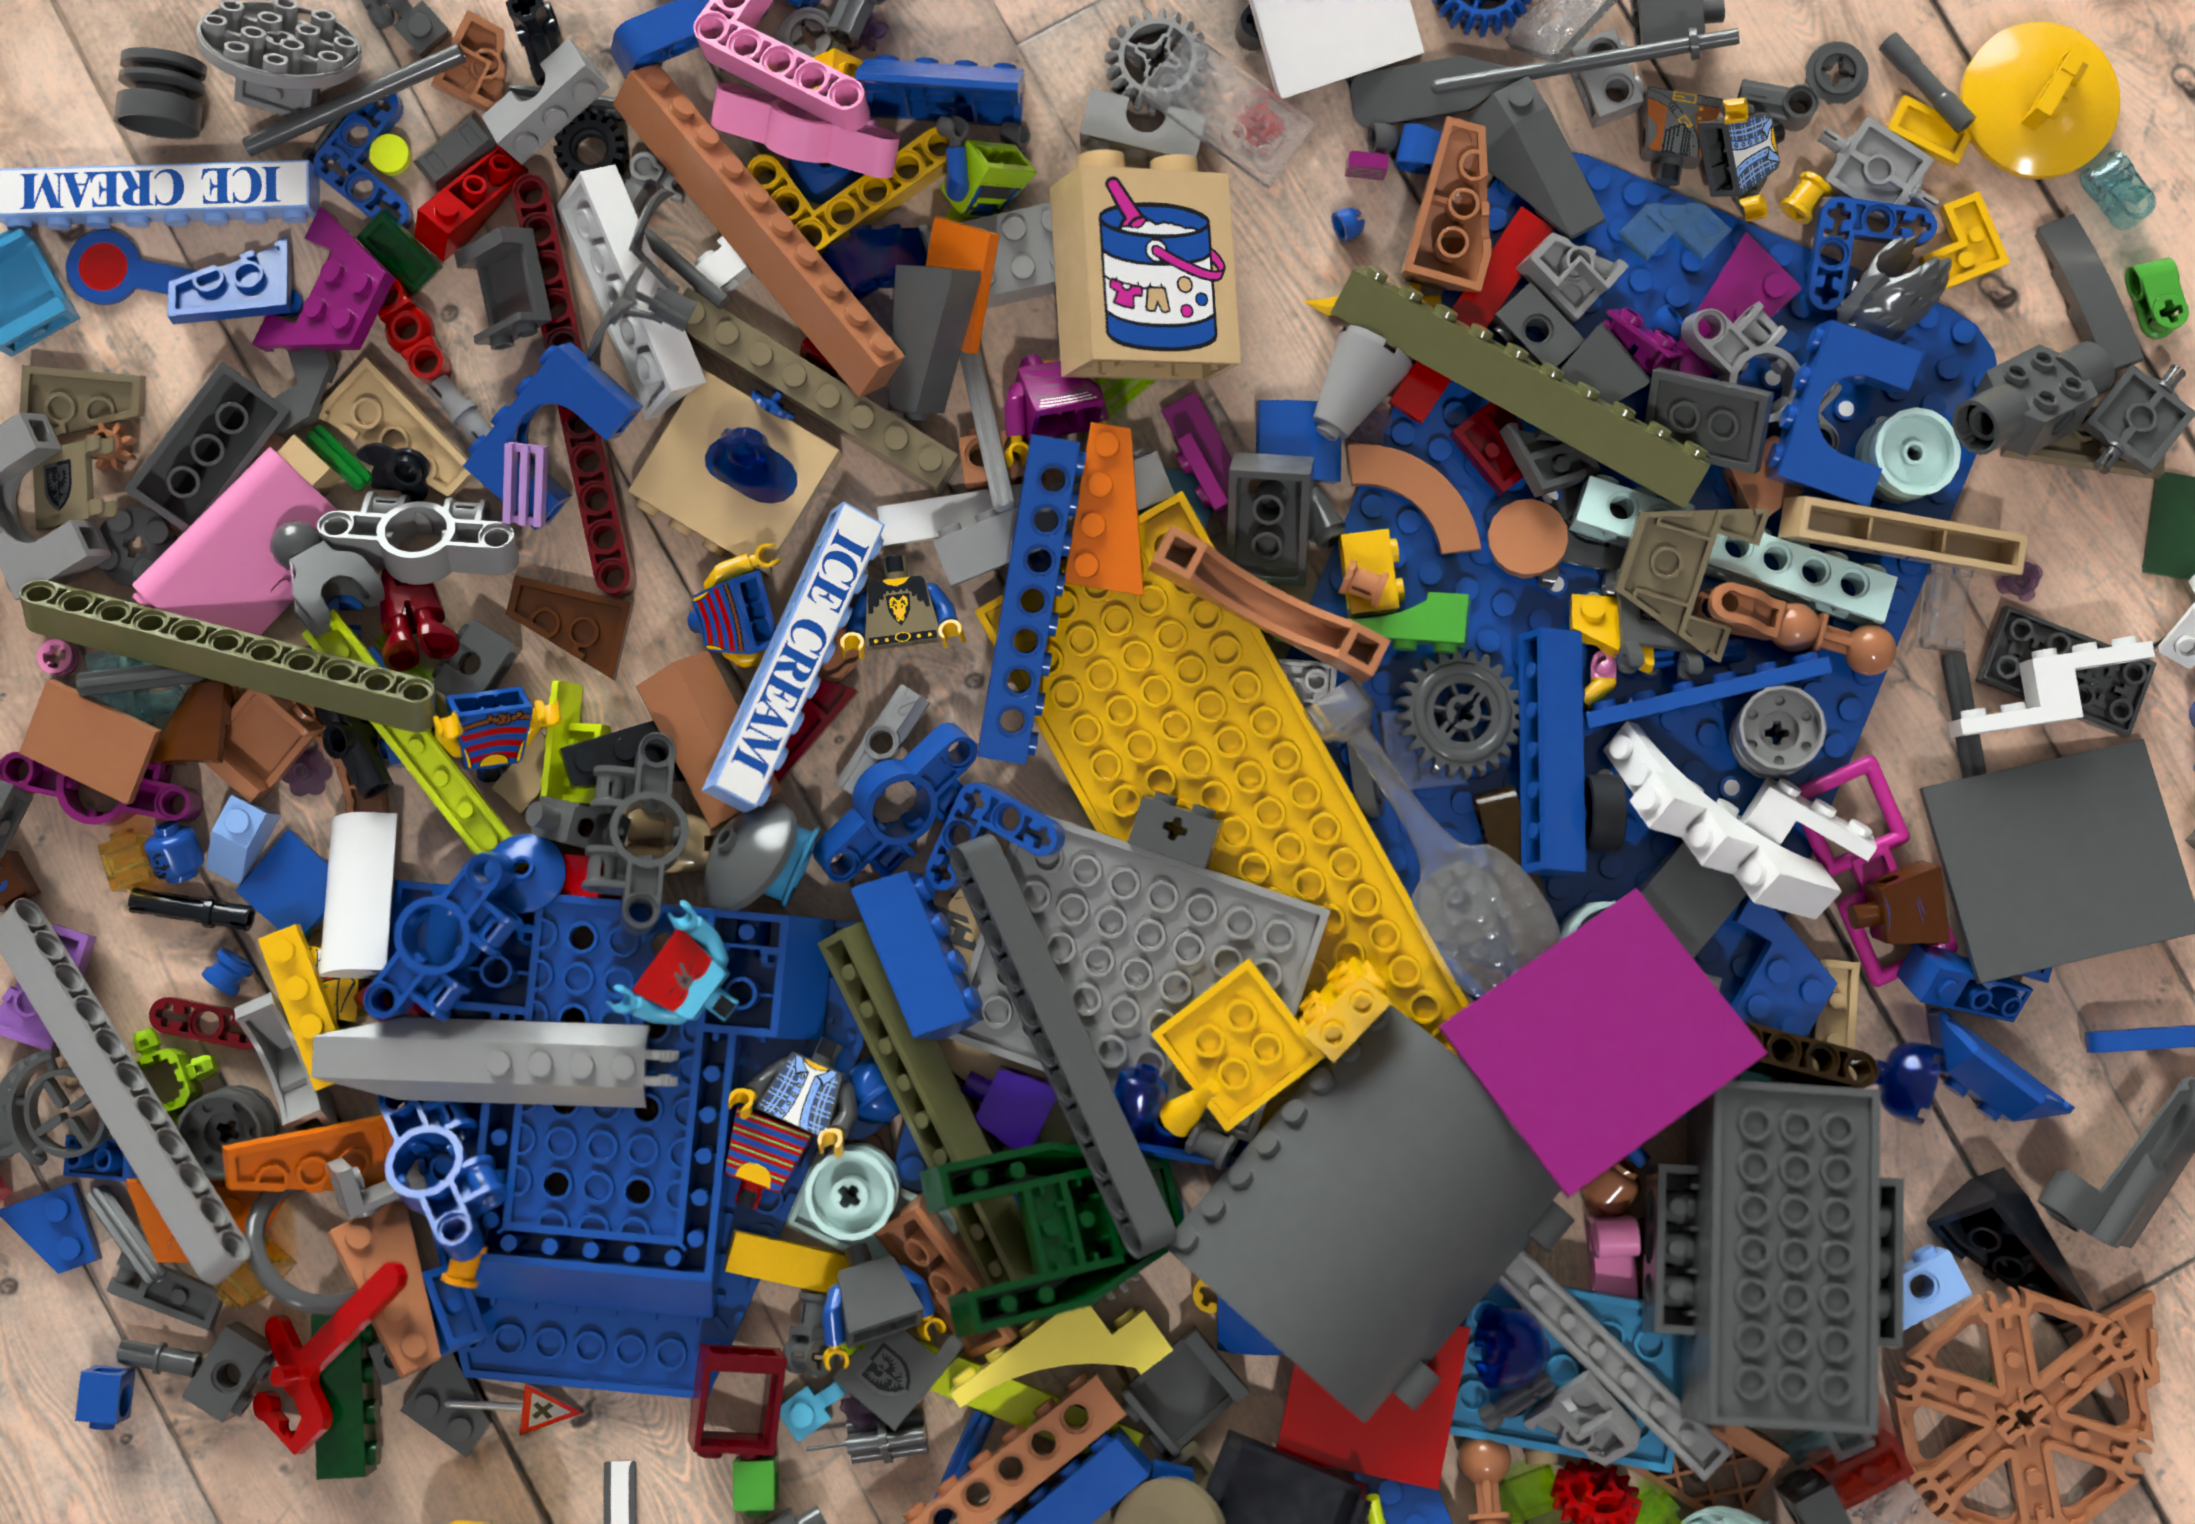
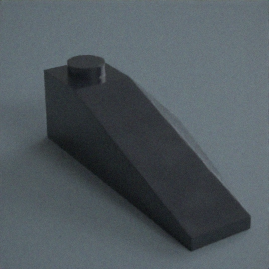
M2004 1167L1969 1179L1928 1217L1927 1225L1950 1252L1960 1259L1966 1256L1984 1268L1982 1274L1993 1282L1998 1278L2014 1288L2020 1296V1301L2021 1292L2019 1286L2093 1311L2028 1195ZM2037 1312L2056 1326L2069 1322L2043 1312Z

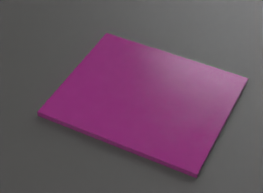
M1637 888L1438 1027L1567 1199L1768 1054Z

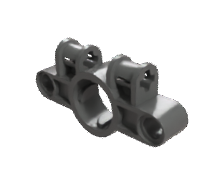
M660 732L650 733L641 740L636 753L634 768L599 765L595 766L593 770L597 781L595 799L590 801V809L613 815L607 829V845H590L585 847V855L589 858L586 880L582 881L581 888L593 893L621 895L620 924L623 930L634 936L645 935L655 926L661 909L664 872L678 861L689 835L687 817L681 806L671 798L676 754L675 744L669 736ZM651 747L659 748L664 752L666 759L658 763L652 762L646 757L645 750ZM610 783L612 784L611 796H609ZM636 809H642L652 814H657L660 811L670 819L674 826L670 847L675 848L660 859H654V855L633 856L624 848L620 841L624 832V823H619L621 819ZM601 863H604L603 876L600 875ZM635 905L644 906L648 909L651 919L645 923L635 922L629 915V909Z

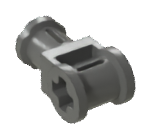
M799 1292L798 1299L802 1301L799 1326L790 1325L789 1338L783 1348V1353L787 1358L786 1369L789 1372L800 1374L808 1371L814 1376H825L834 1367L836 1354L832 1355L829 1359L830 1371L824 1366L822 1360L814 1359L815 1355L823 1356L824 1352L829 1348V1346L824 1344L822 1312L827 1295ZM803 1353L804 1355L803 1358L794 1357L793 1354Z

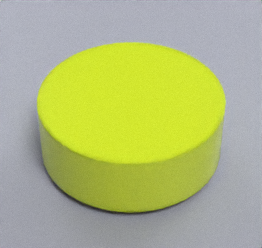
M384 134L376 138L371 144L369 157L379 172L387 176H397L409 168L412 153L407 143L401 137L394 134Z

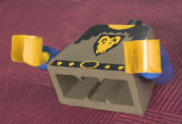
M898 555L883 558L885 580L868 582L867 591L858 595L846 625L845 635L840 640L843 659H846V652L850 649L859 650V659H864L865 647L868 651L942 642L943 647L947 649V640L950 637L959 636L962 644L966 642V638L958 621L954 604L937 584L927 583L924 575L909 577L906 556Z

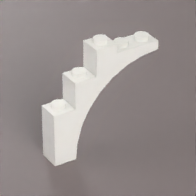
M1626 721L1603 749L1606 756L1634 794L1629 801L1648 828L1681 837L1701 866L1733 874L1753 903L1816 920L1842 892L1821 863L1800 856L1772 842L1749 828L1699 790L1662 754L1638 724Z

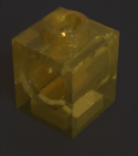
M133 828L110 834L109 842L97 845L111 891L128 892L133 890V888H140L164 880L153 875L144 850V843L150 837L149 834L134 833Z

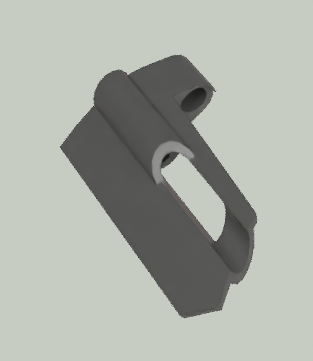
M2187 1076L2181 1080L2100 1191L2067 1169L2064 1172L2057 1170L2037 1200L2040 1205L2047 1209L2046 1213L2071 1230L2079 1232L2081 1229L2083 1232L2114 1248H2119L2120 1246L2133 1248L2195 1153V1076Z

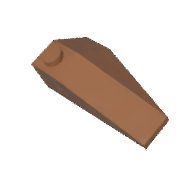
M1450 116L1446 117L1399 279L1421 283V285L1435 289L1481 292L1492 254L1489 230L1490 205L1487 189L1486 126Z

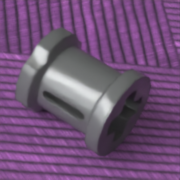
M1201 1119L1191 1131L1184 1151L1188 1154L1193 1152L1215 1163V1168L1222 1171L1235 1151L1238 1138L1233 1135L1230 1137L1224 1136L1208 1127V1122Z

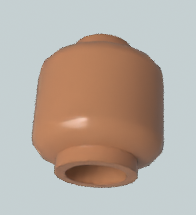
M1620 1160L1580 1189L1586 1198L1584 1205L1599 1217H1603L1606 1214L1622 1216L1641 1190V1183L1637 1178L1640 1173L1626 1160Z

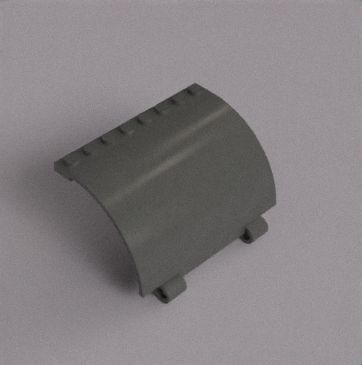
M1389 1005L1334 1063L1326 1055L1320 1060L1177 1227L1176 1240L1165 1246V1248L1362 1422L1366 1423L1391 1392L1416 1411L1442 1380L1426 1366L1427 1363L1531 1240L1546 1252H1549L1575 1220L1553 1201L1561 1191L1464 1061L1399 1010Z

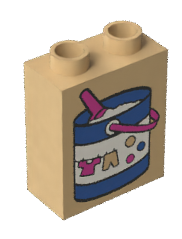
M1093 150L1079 154L1076 157L1077 167L1049 188L1061 377L1208 381L1241 364L1228 173L1198 172L1197 158L1187 154H1170L1154 158L1150 161V169L1125 167V155L1117 150Z

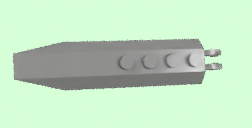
M401 1017L313 1036L311 1077L397 1100L647 1108L646 1086H678V1077L672 1074L647 1075V1059L673 1062L674 1060H679V1051L648 1049L647 1042L650 1025L448 1019L447 1021H441L437 1018Z

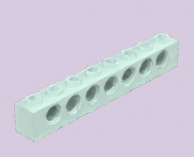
M1590 475L1582 485L1568 530L1627 549L1638 512L1695 510V506L1688 503L1686 508L1683 509L1673 502L1657 498V494L1649 489L1636 487L1633 490L1619 485V481L1607 475H1596L1594 477ZM1618 504L1622 506L1627 513V519L1614 517L1610 511V505ZM1767 528L1764 530L1759 546L1721 534L1717 535L1704 575L1724 582H1733L1755 588L1773 598L1788 603H1803L1815 612L1827 613L1830 617L1857 626L1866 624L1880 626L1885 622L1898 577L1887 574V570L1884 567L1870 563L1856 564L1848 561V556L1836 551H1825L1823 553L1811 549L1809 543L1784 540L1772 536V532ZM1725 543H1735L1740 548L1741 557L1736 558L1729 555L1726 551ZM1764 554L1772 555L1777 559L1779 564L1778 570H1772L1766 566ZM1803 567L1811 568L1816 573V583H1811L1804 578L1802 574ZM1841 580H1847L1853 584L1855 588L1854 596H1850L1842 590Z

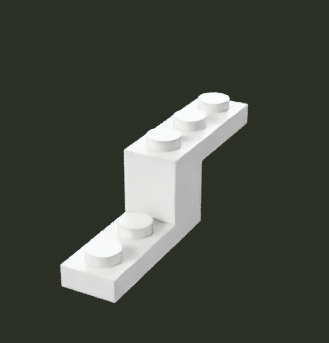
M2129 636L2111 640L2112 647L2097 649L2096 642L2073 645L2071 646L2072 653L2061 655L2057 654V648L2031 652L2032 659L2019 663L2025 702L2001 705V713L1986 715L1985 708L1961 711V719L1948 722L1950 737H1962L2083 717L2076 671L2136 662L2155 657L2153 642L2137 643L2136 636Z
M1767 777L1742 817L1738 815L1739 809L1730 802L1718 798L1717 802H1715L1749 828L1778 845H1781L1795 822L1798 821L1866 861H1869L1877 849L1874 837L1871 836L1873 831L1869 827L1855 819H1851L1849 823L1835 815L1837 810L1831 805L1817 798L1814 802H1811L1799 795L1801 790L1796 785L1783 778L1776 782ZM1691 781L1699 790L1704 792L1702 787Z

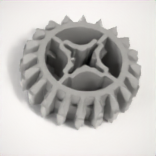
M1164 8L1160 9L1159 18H1152V13L1146 9L1144 11V21L1141 22L1132 14L1129 17L1130 28L1119 24L1117 27L1119 38L1111 37L1109 39L1108 46L1112 51L1105 53V62L1110 65L1105 69L1106 78L1115 79L1111 83V91L1113 93L1123 91L1121 95L1130 97V101L1134 99L1133 111L1136 113L1142 110L1143 105L1149 106L1148 113L1151 117L1155 116L1156 107H1163L1165 116L1168 106L1172 107L1171 104H1175L1178 109H1186L1184 97L1196 101L1199 94L1196 88H1205L1207 79L1203 75L1210 72L1211 66L1210 63L1205 61L1210 56V50L1208 47L1201 46L1205 38L1203 33L1192 34L1195 28L1193 21H1189L1181 26L1182 15L1179 12L1173 16L1172 20L1166 19L1167 13ZM1160 37L1154 44L1147 45L1140 42L1146 38ZM1173 42L1179 44L1186 52L1190 62L1189 68L1181 65V60L1174 57L1171 53ZM1164 51V63H1160L1151 75V63H1155ZM1126 58L1133 60L1134 66L1139 67L1144 72L1141 85L1128 73L1125 65ZM1162 81H1170L1173 83L1180 81L1174 86L1166 89H1155V87Z

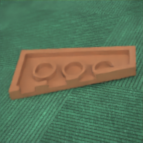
M392 1201L379 1207V1210L371 1216L355 1218L329 1230L327 1236L356 1292L385 1262L397 1261L403 1263L407 1270V1286L371 1322L400 1379L402 1380L438 1362L441 1358L409 1213L404 1202Z

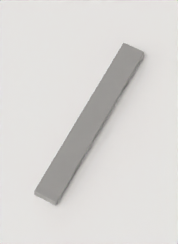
M1524 1250L1521 1251L1497 1282L1705 1482L1733 1451L1704 1423L1681 1419V1401Z

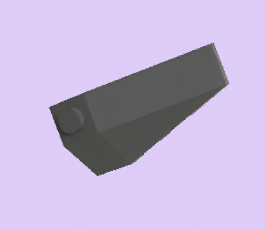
M1529 76L1493 93L1467 120L1471 123L1486 126L1488 171L1504 183L1506 190L1513 195L1517 193L1535 208V213L1569 240L1605 223L1606 218L1556 120Z

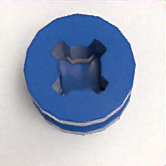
M221 947L216 953L217 960L212 966L204 969L202 977L215 988L234 997L240 991L241 981L246 977H250L255 968L235 952Z

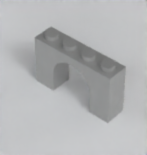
M19 412L0 425V568L4 574L6 586L13 594L15 600H20L19 591L28 582L48 580L66 585L112 556L96 520H69L39 540L33 538L24 529L19 520L16 496L22 479L31 469L62 450L46 414Z

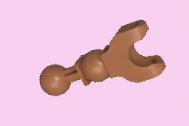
M1727 582L1713 589L1700 591L1694 604L1695 617L1731 627L1730 635L1753 638L1763 642L1772 640L1775 646L1789 653H1818L1823 648L1843 654L1848 666L1861 675L1873 676L1883 673L1892 665L1896 657L1897 648L1893 636L1888 630L1879 625L1866 624L1849 632L1827 625L1829 614L1827 613L1816 614L1813 609L1803 603H1786L1769 596L1761 590L1741 584ZM1706 599H1709L1708 611L1713 618H1708L1702 612V604Z
M1467 1437L1460 1447L1458 1457L1462 1472L1475 1483L1477 1514L1468 1515V1520L1470 1524H1510V1513H1502L1499 1481L1506 1476L1511 1465L1510 1449L1507 1444Z

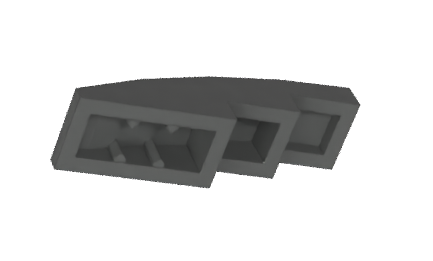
M2075 214L2039 226L2035 237L2054 266L2051 276L2070 305L2067 315L2083 341L2094 342L2103 347L2113 361L2115 372L2132 364L2142 362L2144 356L2113 282Z

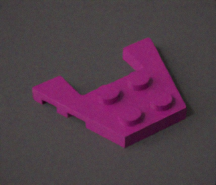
M319 207L304 239L315 246L331 251L326 263L322 266L320 276L309 298L304 302L303 310L296 323L275 315L265 316L252 342V345L265 352H273L274 349L284 348L287 351H301L302 348H316L319 351L360 350L395 280L386 268L356 241L351 232L338 222V219L333 214Z

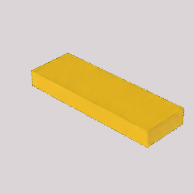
M734 1229L723 1269L728 1273L827 1294L829 1288L836 1284L837 1272L848 1268L849 1264L845 1253Z

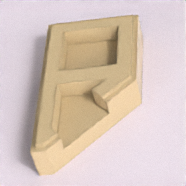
M541 732L534 738L530 746L525 748L523 759L519 763L511 764L491 787L492 790L523 815L541 794V776L543 774L546 737Z

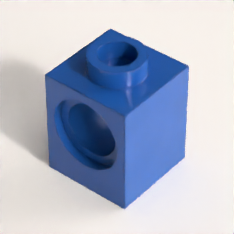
M95 1365L81 1371L75 1421L89 1422V1428L111 1430L115 1428L116 1424L129 1419L136 1369Z

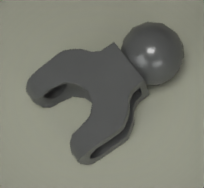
M293 520L281 524L273 532L270 541V552L277 564L291 571L295 614L315 637H321L333 630L330 625V610L326 605L332 598L340 595L353 596L363 603L365 607H373L385 600L382 581L362 555L332 549L324 540H321L317 530L307 522Z

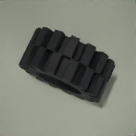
M583 112L584 118L576 116L570 125L567 124L562 129V134L557 133L554 139L557 142V146L553 145L554 154L557 156L556 161L567 178L571 179L572 182L579 172L616 164L620 174L624 175L627 170L624 163H629L630 159L627 150H629L628 143L616 123L610 118L607 120L604 114L597 112L595 117L591 112ZM587 138H599L606 144L604 158L599 163L593 165L582 163L577 156L580 143Z

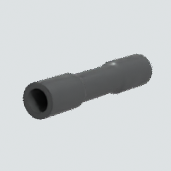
M1897 32L1883 41L1879 46V51L1901 74L1909 78L1933 104L1936 112L1957 134L1963 132L1974 122L1976 116L1952 91H1949L1922 63L1920 56Z

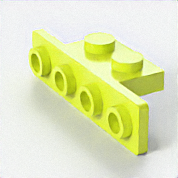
M560 680L552 681L549 705L554 703V701H559L562 721L558 725L547 727L540 798L547 796L576 804L590 805V801L595 799L596 788L571 789L559 750L569 745L611 733V726L580 723L583 686L580 684Z

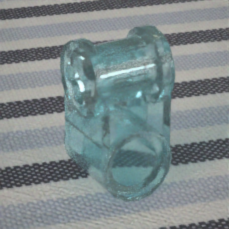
M2120 150L2110 152L2107 155V160L2094 169L2088 168L2080 173V182L2083 189L2097 203L2115 228L2120 230L2133 229L2154 211L2156 197L2153 191L2137 173L2131 160ZM2125 201L2132 202L2136 206L2138 214L2130 212L2125 206Z

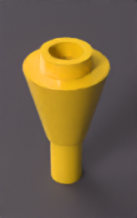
M1208 1079L1197 1090L1164 1102L1159 1111L1164 1127L1178 1137L1189 1136L1204 1112L1207 1103L1220 1092L1219 1083L1214 1079Z

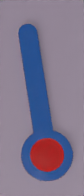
M98 230L81 237L71 248L66 261V275L72 289L83 299L97 305H113L122 302L131 296L136 289L168 295V282L197 271L142 260L139 250L129 239L120 233L110 230ZM292 289L291 313L275 314V316L285 318L298 316L303 310L304 301L302 296Z

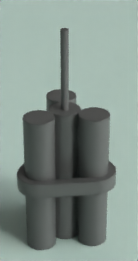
M913 1410L896 1431L891 1429L876 1415L846 1420L848 1433L846 1442L806 1447L808 1452L846 1446L847 1453L851 1456L852 1464L884 1460V1463L887 1464L893 1463L894 1458L929 1453V1445L926 1436L924 1410Z

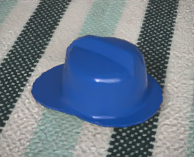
M874 1057L860 1062L846 1073L852 1076L851 1084L856 1090L859 1113L847 1137L848 1140H860L871 1136L901 1113Z

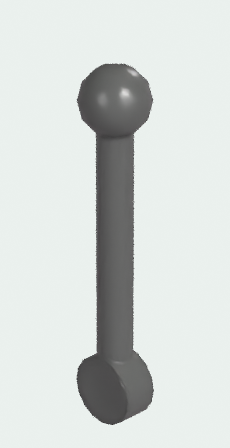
M344 116L329 123L314 146L304 150L302 154L303 160H309L313 164L316 153L332 135Z

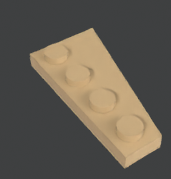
M365 357L322 403L323 408L319 418L364 445L382 443L396 450L399 448H411L419 451L430 464V473L425 479L427 485L447 497H455L474 477L463 467L469 458L371 358Z

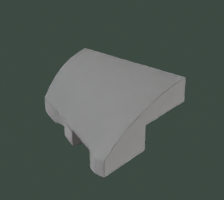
M1553 232L1515 269L1529 283L1531 282L1570 324H1573L1602 293L1613 285L1629 265L1620 259L1611 262L1595 255L1596 249L1586 245H1574L1568 238Z
M1589 1369L1544 1399L1524 1417L1523 1424L1528 1429L1534 1431L1537 1425L1559 1436V1444L1569 1449L1580 1450L1589 1459L1604 1466L1636 1450L1642 1430Z

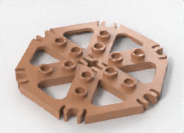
M2020 1286L2021 1301L2019 1294L2014 1288L2006 1287L2008 1299L2001 1305L1997 1304L1996 1296L1992 1291H1985L1984 1298L1978 1293L1905 1353L1909 1359L1918 1360L1920 1362L1918 1365L1909 1360H1901L1900 1366L1904 1370L1912 1372L1913 1376L1906 1383L1898 1380L1893 1381L1894 1387L1906 1396L1897 1395L1892 1391L1891 1396L1906 1482L1918 1497L1926 1490H1933V1495L1924 1504L1936 1517L1955 1524H2087L2140 1481L2136 1475L2125 1473L2127 1469L2135 1474H2144L2145 1469L2139 1463L2133 1462L2134 1454L2140 1451L2147 1454H2152L2153 1452L2144 1441L2139 1440L2140 1438L2148 1439L2155 1443L2140 1351L2135 1348L2136 1345L2127 1337L2120 1343L2113 1344L2114 1336L2119 1334L2122 1329L2108 1316ZM1983 1299H1985V1303L1988 1306L1986 1309L1983 1306ZM2043 1312L2077 1324L2081 1330L2080 1339L2038 1373L2029 1317L2034 1313ZM1972 1324L1981 1325L1985 1331L1994 1384L1940 1366L1936 1358L1938 1351L1967 1326ZM2114 1372L2120 1373L2128 1409L2127 1419L2122 1424L2111 1425L2069 1410ZM1924 1406L1976 1424L1937 1457L1926 1459L1920 1455L1914 1424V1413L1919 1407ZM2017 1410L2030 1411L2027 1414L2030 1419L2028 1424L2023 1425L2021 1422H2016L2017 1416L2015 1412ZM2051 1450L2104 1468L2105 1475L2103 1480L2070 1506L2061 1505ZM2007 1461L2014 1499V1510L2009 1516L2004 1518L1996 1517L1962 1504L1961 1497Z

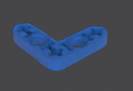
M395 93L381 99L384 102L388 101L392 107L388 112L384 110L379 111V108L376 106L377 102H374L350 113L318 150L314 157L313 165L317 175L326 184L371 220L382 210L377 205L383 200L392 209H398V212L402 215L398 221L407 230L413 222L412 208L401 196L362 166L369 157V150L373 141L381 135L388 134L403 114L402 100ZM366 114L379 124L376 128L364 118ZM363 126L369 132L366 142L358 146L350 144L348 139L350 131L355 127ZM328 160L338 161V164L350 175L344 180L335 171H329V168L325 165ZM363 180L372 182L374 188L369 198L358 200L354 197V187L358 182Z
M1849 197L1829 199L1821 207L1817 215L1805 291V301L1808 307L1816 313L1827 314L1834 311L1840 302L1843 301L1854 239L1888 244L1899 237L1909 238L1914 236L1913 229L1904 227L1897 231V235H1893L1897 225V215H1901L1898 224L1909 225L1917 218L1920 219V226L1926 228V231H1923L1917 237L1918 241L1915 247H1920L1931 240L1936 233L1937 220L1929 210L1912 206ZM1836 207L1841 208V215L1847 216V219L1839 224L1837 236L1824 237L1823 233L1829 235L1833 231L1834 218L1828 217L1827 213H1831ZM1880 212L1885 215L1888 223L1885 231L1876 233L1868 228L1866 219L1869 213ZM1845 235V239L1838 236ZM1833 245L1840 249L1842 259L1838 265L1829 266L1822 261L1820 252L1824 246ZM1817 271L1825 275L1817 276ZM1839 274V278L1833 276L1829 280L1828 291L1831 294H1835V298H1831L1826 304L1821 303L1822 298L1819 295H1815V291H1819L1824 286L1826 275Z
M985 782L968 783L960 790L926 864L925 876L929 879L933 889L939 891L956 889L960 886L952 870L949 854L946 853V850L949 852L951 847L957 845L953 835L955 829L960 825L968 829L970 840L985 835L989 829L1037 856H1048L1058 853L1064 846L1065 832L1057 821L991 784ZM981 793L980 799L985 802L984 807L975 808L976 802L972 799V795ZM1010 807L1014 808L1020 817L1019 825L1013 831L1007 829L1003 823V814ZM963 814H972L970 817L972 819L963 818L962 816ZM1029 828L1036 831H1046L1049 829L1047 836L1052 839L1051 844L1041 846V837L1034 833L1026 832ZM948 865L947 871L952 874L951 879H943V873L939 870L940 866Z

